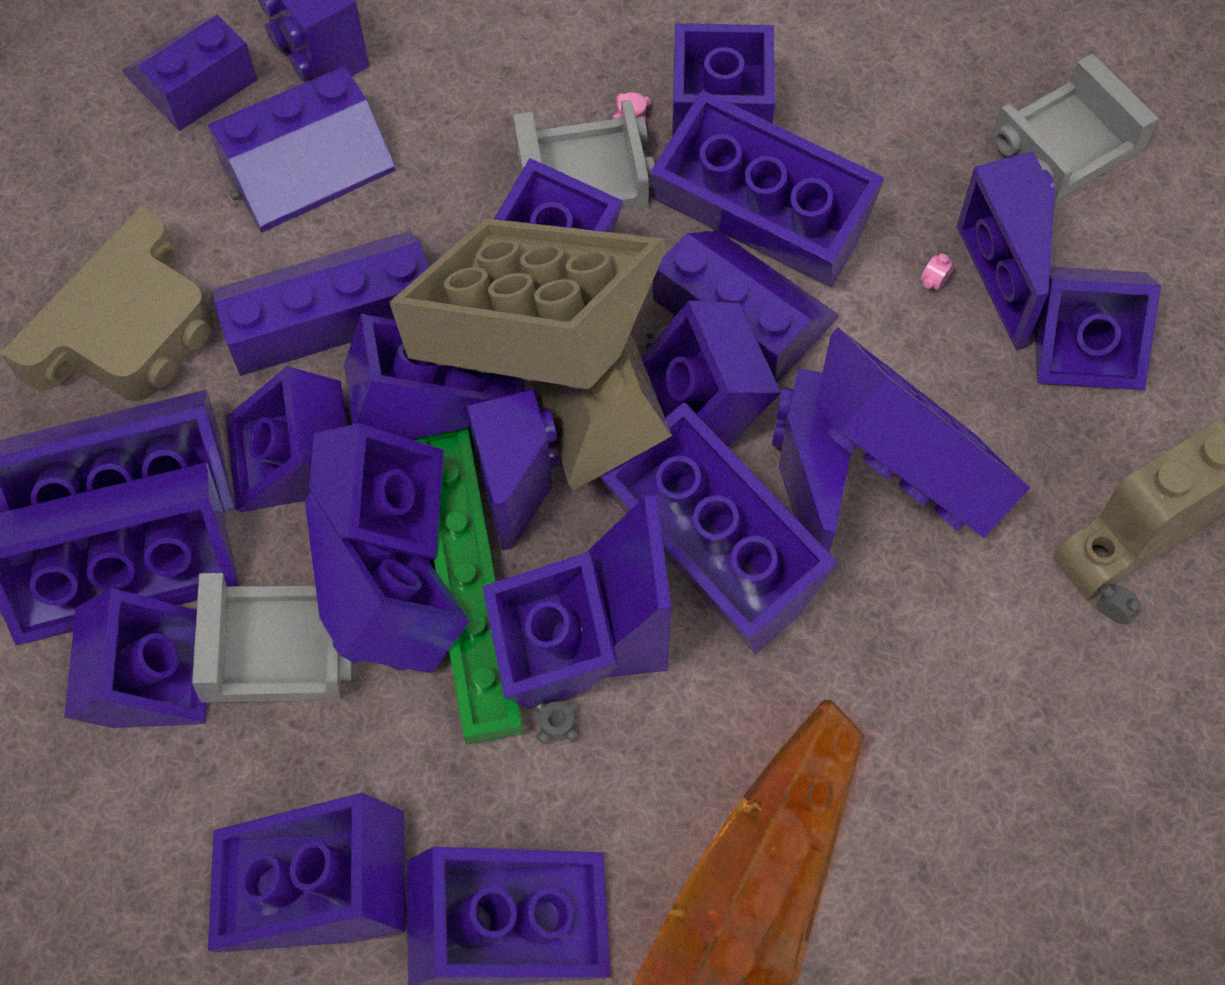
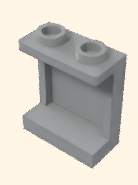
M1092 53L1077 62L1071 81L1020 111H1017L1010 103L1001 107L991 136L994 138L998 150L1005 156L1013 157L1034 152L1042 169L1047 170L1053 178L1055 185L1054 202L1144 150L1159 118Z
M632 100L621 101V117L618 119L536 130L533 112L513 114L515 143L520 171L523 170L527 161L531 158L623 200L621 210L648 206L649 187H653L650 172L655 164L652 156L644 157L642 147L648 146L644 117L635 118Z
M199 573L192 683L200 703L341 699V680H352V661L342 657L333 647V640L319 618L315 586L227 587L223 573Z

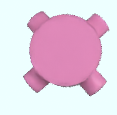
M629 92L621 93L616 97L617 113L612 116L613 119L621 117V101L632 100L635 118L644 117L645 124L648 123L646 112L647 107L651 105V100L648 96L643 97L639 93Z
M935 254L925 267L920 282L923 283L925 288H933L939 292L949 279L954 269V264L946 254H939V256Z

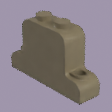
M141 205L0 352L16 378L35 390L46 391L59 386L71 373L81 371L124 399L140 401L151 396L157 389L166 387L173 380L177 366L191 351L199 350L205 345L211 334L212 315L200 287L189 278L170 268L176 260L177 248L173 245L166 226L158 214Z
M1225 420L1216 421L1131 473L1116 487L1100 516L1059 546L1052 558L1087 602L1101 594L1100 588L1105 584H1117L1225 516ZM1092 546H1104L1109 551L1110 557L1098 556L1094 553Z

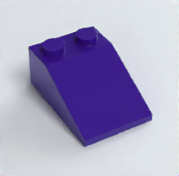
M1033 151L975 166L956 226L1016 351L1026 348L1049 292L1055 185L1051 174L1047 170L1042 169Z
M366 314L360 315L344 363L352 424L360 423L408 439L469 428L471 425L467 406L526 391L523 379L519 377L496 373H481L473 369L437 365L432 362L409 359L396 321Z
M798 368L794 389L782 388L772 446L782 448L779 469L794 517L830 553L851 453L828 435L825 429L831 422L815 405L822 373Z
M310 492L305 499L319 618L333 640L334 649L345 659L356 663L366 661L389 665L401 671L411 669L433 673L470 622L427 559L341 539Z
M652 495L644 496L587 551L594 555L619 664L616 669L605 677L668 671L671 602L657 496Z
M358 793L213 830L208 951L217 953L354 943L405 932L404 811L365 793Z
M432 846L406 861L408 985H511L607 979L611 977L603 852Z

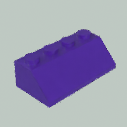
M704 90L698 95L650 172L656 200L830 287H833L855 250L884 182L883 176Z
M407 231L215 288V306L227 346L240 376L351 343L361 314L395 320L389 302L429 268L419 240L411 231Z
M839 327L832 333L815 404L831 422L825 431L850 453L857 446L866 451L867 453L863 456V459L884 478L889 480L895 473L903 478L899 482L900 486L920 504L925 506L930 499L936 502L937 506L934 510L952 527L960 531L966 524L985 538L1030 487L978 435Z
M208 391L194 392L1 439L0 513L206 462L223 511L234 509L235 504L221 435Z
M683 402L665 418L672 434L671 437L606 472L600 478L610 496L625 513L630 511L644 496H657L664 555L748 648L756 654L801 614L837 567L838 562L696 413Z
M207 462L0 513V611L15 645L73 631L75 609L110 587L178 605L198 599L199 573H223L227 587L239 586L223 509Z

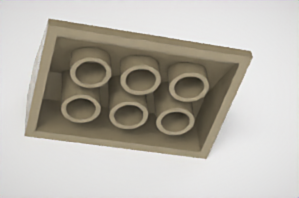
M485 218L389 303L409 359L432 362L437 365L473 369L481 373H496L519 377L527 381L536 380L565 385L573 389L589 390L619 359L667 249L664 238Z

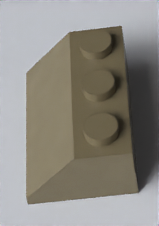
M629 334L619 359L589 390L573 389L569 386L542 381L538 382L544 407L550 409L557 435L556 446L568 484L573 491L672 436L631 334Z

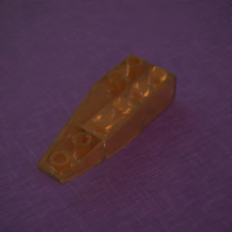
M822 700L780 748L740 799L705 850L675 900L632 985L796 984L865 736L833 700Z

